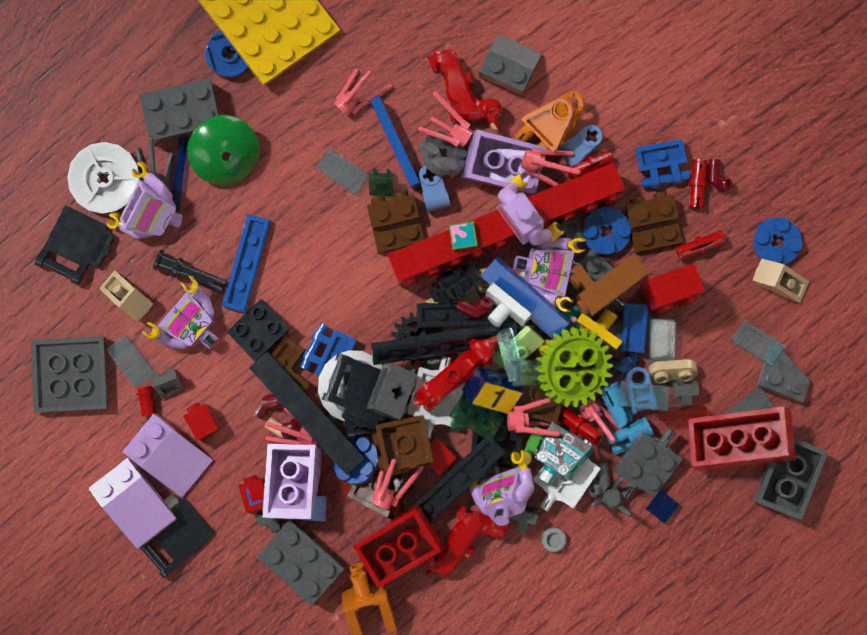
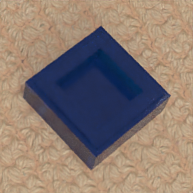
M660 490L645 509L665 524L679 504Z

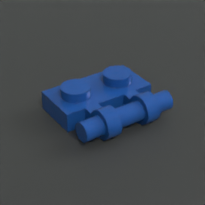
M683 139L635 148L639 173L649 171L650 178L641 179L642 188L652 187V189L660 188V185L669 183L677 185L681 184V181L690 180L689 171L680 172L678 165L687 163ZM670 167L671 174L658 176L657 169Z
M321 323L317 330L313 331L311 335L313 339L307 351L303 352V360L300 364V367L309 370L312 362L318 364L314 374L319 376L324 365L330 359L337 355V353L353 350L357 341L337 330H334L331 338L325 336L328 326ZM321 342L327 345L322 358L316 356Z

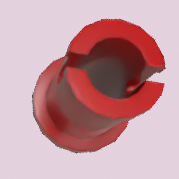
M152 386L137 388L138 393L136 395L139 396L141 417L157 414L153 398L155 390H152Z

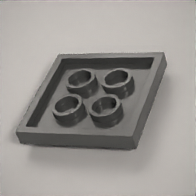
M104 336L31 340L34 413L108 409Z

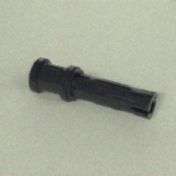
M162 249L159 251L153 264L154 270L160 269L168 272L173 278H179L180 276L191 281L189 276H192L197 284L214 290L219 294L222 293L224 288L215 283L225 286L227 281L186 264L185 260L181 257L177 259L169 256Z

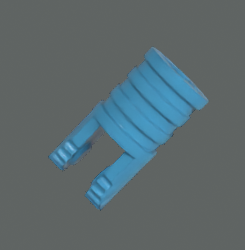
M618 381L602 388L603 394L601 398L604 400V404L615 421L616 426L622 428L633 422L632 420L634 419L628 406V401L625 399Z
M645 417L611 433L615 438V442H611L607 436L608 442L614 443L612 451L615 455L628 450L641 431L654 437V433Z

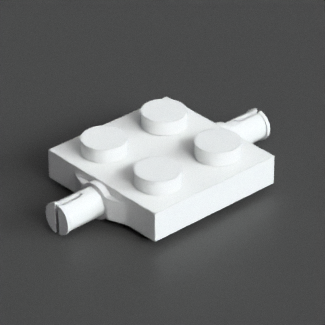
M442 356L439 370H428L419 367L415 380L417 385L411 395L406 415L413 417L424 416L426 429H428V438L430 439L434 425L441 424L454 427L466 384L464 383L448 394L429 413L426 412L423 406L414 404L416 398L413 395L425 383L451 364L452 359Z
M588 458L569 479L558 473L551 485L538 478L546 466L544 464L533 480L548 494L540 507L548 512L555 500L566 503L574 509L601 468L592 463Z

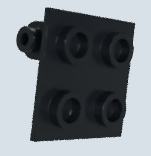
M260 299L227 333L256 362L269 349L272 350V346L274 344L277 345V341L285 334L287 335V331L290 328Z

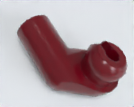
M709 159V183L720 192L730 190L733 183L730 178L727 179L720 173L721 160Z
M482 297L481 300L473 304L460 299L456 310L472 318H479L492 310L493 302L489 297Z
M273 394L262 397L252 414L262 420L270 408L277 407L281 410L285 407Z

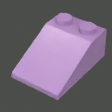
M475 130L470 138L461 178L504 188L509 184L510 179L522 173V180L525 183L528 182L529 185L519 192L535 195L539 178L526 174V169L521 168L522 160L527 149L537 148L546 150V147Z
M153 414L122 451L182 498L213 461L212 458L158 414Z
M268 444L263 518L312 519L321 475V448L316 445Z
M128 458L89 488L102 508L138 550L177 520L137 463Z

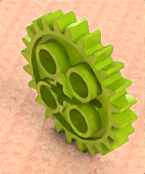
M571 327L570 333L568 330L562 329V336L556 333L553 334L554 342L546 340L547 349L540 348L544 356L536 358L542 364L536 367L535 370L542 374L536 377V379L544 382L541 384L540 389L547 390L545 395L549 398L553 397L554 402L558 404L561 402L566 407L570 403L572 406L577 407L579 402L587 405V398L595 401V392L603 394L600 389L601 385H609L604 379L605 377H612V374L607 372L608 368L613 367V364L607 362L612 355L604 353L609 347L602 344V338L598 336L595 338L596 333L592 331L587 333V330L584 328L578 331L577 328ZM588 349L589 355L583 360V353ZM566 351L565 359L560 361L561 353ZM593 364H594V367H593V368H585V367H584V366H590V365H593ZM557 366L574 367L572 370L567 368L555 370V367ZM588 373L589 378L587 382L583 383V377ZM566 375V381L560 385L561 377Z

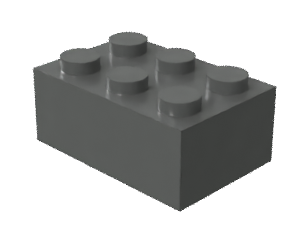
M210 78L139 94L148 136L153 138V145L188 138L200 123L210 117L220 115L214 85Z
M794 438L796 460L765 464L751 501L794 519L802 520L828 451Z
M292 519L282 527L257 556L258 559L311 606L345 569L341 562Z

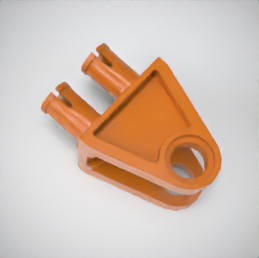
M570 91L525 115L521 119L525 124L514 134L515 138L518 140L524 135L520 141L528 143L536 134L542 140L538 146L546 147V150L555 152L571 138L585 109L586 102L584 96L577 91ZM575 97L578 100L577 109H575V106L568 98Z
M363 563L351 565L349 568L352 573L350 578L353 587L342 590L343 609L351 634L364 635L358 610L361 607L372 604L374 606L379 605L387 633L398 632L386 584L377 588L374 581L369 582Z

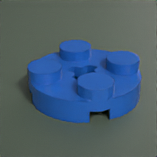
M222 31L216 32L210 38L211 40L205 48V59L210 69L218 76L235 78L244 74L249 69ZM226 48H230L231 51H236V54L233 55V59L229 60L227 57L223 58V54L226 53Z
M603 207L591 212L583 224L582 232L586 239L584 243L598 255H613L620 252L627 245L630 238L631 227L628 219L622 212L610 207ZM601 226H610L612 228L610 232L613 235L611 237L607 235L602 237L600 235L602 233Z
M784 217L765 220L756 228L753 236V250L760 260L766 259L785 265L795 259L802 248L799 229L793 222ZM776 235L783 239L781 248L777 245L772 246V236Z
M358 436L354 440L349 441L365 460L348 476L333 461V468L337 477L352 485H363L371 481L376 470H379L377 457L381 456L379 448H375L371 440Z

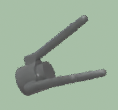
M149 137L150 173H153L167 188H170L174 152L171 151L169 154L163 179L162 174H156L153 138ZM136 147L138 162H143L140 148Z
M619 477L616 483L613 484L612 489L606 490L602 498L593 502L591 506L594 508L604 504L608 508H617L625 515L630 516L631 512L621 504L622 496L618 491L624 478Z

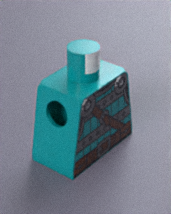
M553 422L548 430L558 431L560 436L546 435L536 458L546 465L538 478L551 485L558 473L569 479L594 452L591 446Z

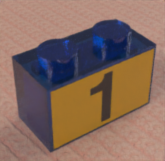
M480 367L475 368L462 389L470 404L504 414L514 409V406L524 393L518 379L513 375H503L491 368L486 370Z

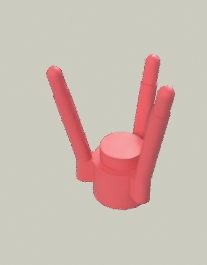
M355 69L342 91L336 97L337 100L334 105L347 117L351 112L356 115L362 108L371 103V99L382 96L391 90L393 85L386 86L356 105L358 99L354 95L367 81L372 72L369 70L349 92L350 86L359 73V70Z
M434 92L433 95L460 125L455 123L452 128L441 120L431 117L432 122L450 132L449 136L423 127H419L418 130L450 142L456 147L458 144L464 147L473 133L469 129L471 124L465 121L438 92Z
M537 148L527 149L521 168L526 169V174L533 175L552 186L559 184L537 172V170L541 171L543 166L577 175L581 173L578 169L545 161V157L541 156H573V151L556 150L552 152L551 150H540Z
M546 398L523 406H514V411L507 412L508 430L516 431V433L525 432L560 436L558 431L530 428L529 426L550 427L551 423L529 421L528 413H523L525 410L549 403L551 399Z
M590 399L587 401V405L582 404L577 408L580 412L579 417H585L590 423L596 420L610 441L615 442L614 436L600 416L603 414L615 426L616 423L600 401L596 402ZM593 445L594 456L596 460H600L597 446Z
M266 422V426L295 436L298 440L267 436L265 438L267 441L288 445L317 444L303 427H301L300 432L278 424Z
M392 459L385 479V470L379 472L371 503L388 511L391 505L396 507L400 498L416 480L424 466L419 467L394 497V491L387 488L396 464V460Z

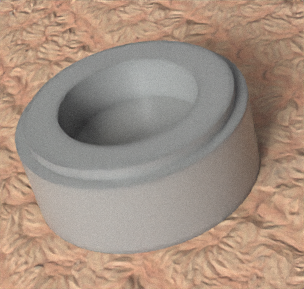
M552 527L544 531L541 541L544 548L548 551L558 552L564 548L566 536L559 528Z

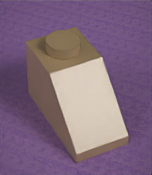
M761 259L752 280L761 287L797 303L801 302L809 283L807 279L786 265L766 259Z
M115 270L99 288L121 310L137 322L148 313L153 305L144 294Z

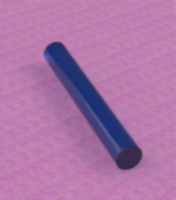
M179 139L172 189V200L176 206L175 211H180L188 147L187 139Z

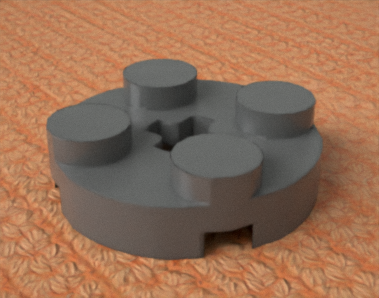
M437 131L438 133L448 136L443 131ZM430 135L420 144L419 153L422 151L424 156L422 162L434 174L441 177L445 174L455 177L464 168L465 157L467 156V151L464 147L459 145L456 147L450 142Z

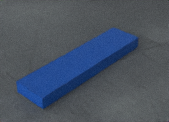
M377 96L371 99L372 107L410 188L414 189L420 186V182L380 97Z
M247 214L222 307L246 313L271 220Z
M498 257L494 259L481 275L490 285L496 284L531 313L530 320L553 340V334L559 335L562 329H565L571 322L569 318Z

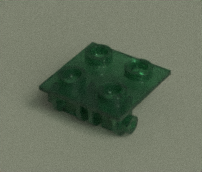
M466 387L449 417L453 418L450 423L451 430L458 433L467 427L491 442L507 413L472 404L479 393Z

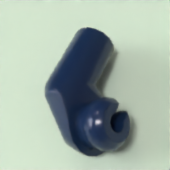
M629 352L619 360L611 357L607 362L613 364V367L608 369L625 374L637 367L639 356L635 352Z

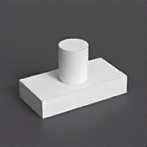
M493 283L487 289L485 297L491 298L492 302L497 306L488 316V320L493 325L499 327L508 316L522 327L529 321L531 313L496 284Z

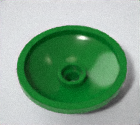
M218 115L206 119L195 128L188 141L187 155L193 171L202 180L213 185L227 186L236 184L250 175L257 165L260 145L256 133L244 120L231 115ZM229 152L230 156L228 158H222L223 153Z

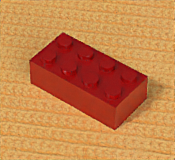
M784 406L688 419L692 467L700 472L796 460L792 412Z

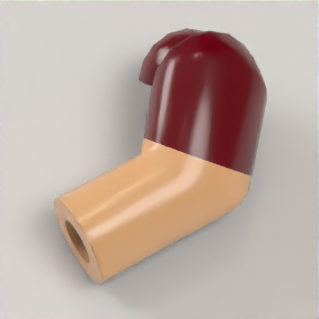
M272 417L267 421L300 432L302 427L296 419H292L291 422L281 424ZM266 424L264 426L281 438L292 437V435L270 428Z

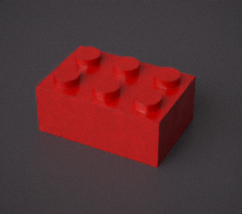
M695 263L647 279L640 285L645 302L649 305L648 311H655L657 315L677 307V303L679 307L691 304L700 299L699 294L704 292Z
M417 504L358 539L352 547L377 588H380L441 552L444 545L421 507Z

